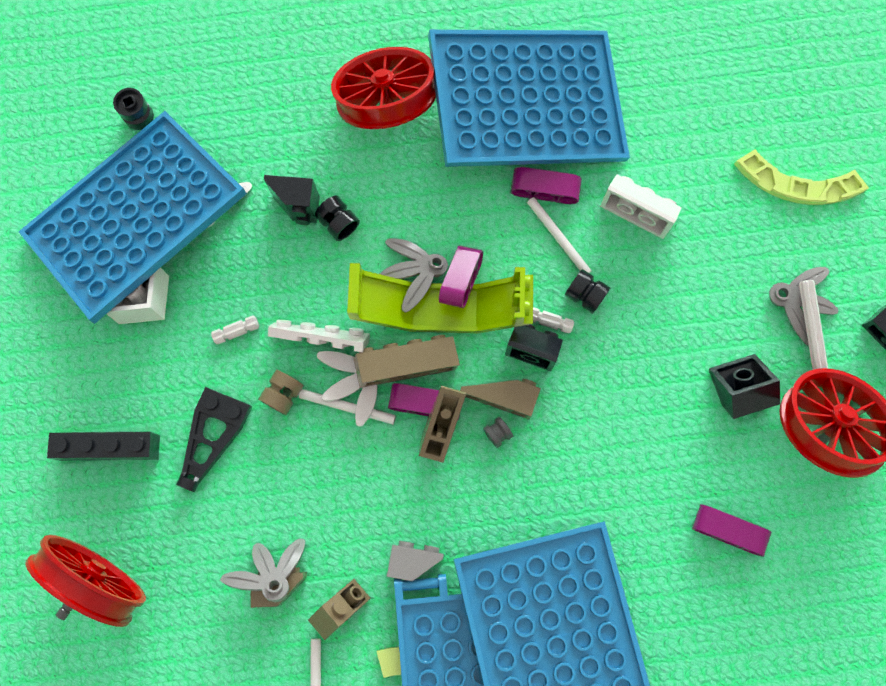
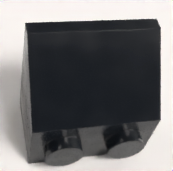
M264 175V181L273 198L293 221L300 225L317 223L315 211L319 207L320 196L313 179Z
M531 324L514 327L505 355L551 372L557 361L563 339L558 338L559 335L551 331H545L544 333L537 331L535 326Z
M756 354L709 368V373L721 404L733 419L780 404V380Z

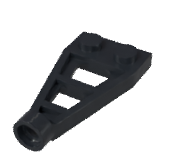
M205 387L194 410L182 473L176 483L177 486L192 492L196 491L198 484L242 430L252 408L251 405ZM210 417L223 421L226 424V430L215 441H210L203 435L205 421ZM199 443L212 447V453L203 464L194 461V454ZM192 474L195 478L191 480L187 478L188 475Z

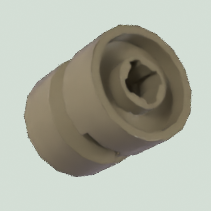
M276 369L269 380L271 386L263 390L258 400L287 415L293 405L291 399L298 397L304 385ZM284 387L283 394H282V393H280L279 391Z

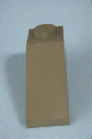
M522 379V381L512 380L463 386L460 391L466 392V398L530 419L541 388L536 387V383L531 380Z
M445 386L440 387L423 431L419 456L444 462L466 392Z

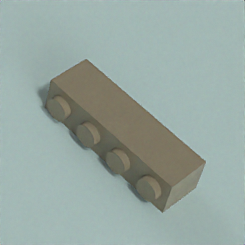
M437 335L431 337V340L424 342L421 339H414L408 341L407 345L398 346L397 343L384 345L383 349L374 350L373 347L364 348L363 352L356 353L353 359L359 388L454 371L460 365L453 336L445 337V335Z

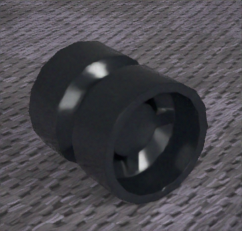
M124 88L116 93L113 99L114 109L130 128L142 130L153 121V110L139 90Z
M337 195L326 199L315 211V217L323 226H328V232L336 241H341L356 230L360 220L351 210H346L347 205Z
M582 269L567 289L565 295L574 302L581 300L582 306L593 314L611 287L601 281L594 282V276Z

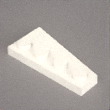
M276 320V323L274 322L268 327L269 337L292 341H302V337L307 338V342L310 344L320 345L331 342L333 348L339 349L354 346V351L363 352L364 348L369 344L370 333H364V330L360 328H349V331L339 330L340 327L335 325H326L325 328L315 327L314 323L303 322L301 325H292L289 320Z

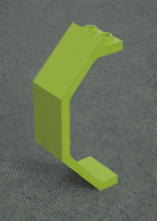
M350 263L347 314L352 320L409 332L473 334L533 324V275H525V267H515L512 277L474 284L464 308L439 303L442 283H431L422 300L413 309L404 312L402 310L403 300L412 282L368 272L361 268L360 263Z

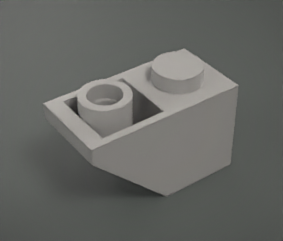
M399 541V545H392L387 577L413 581L443 560L444 554L439 553L440 548L424 545V550L415 549L414 543Z

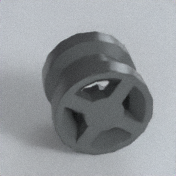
M501 417L496 418L491 426L487 425L483 428L485 434L496 448H499L505 439L510 440L514 437Z

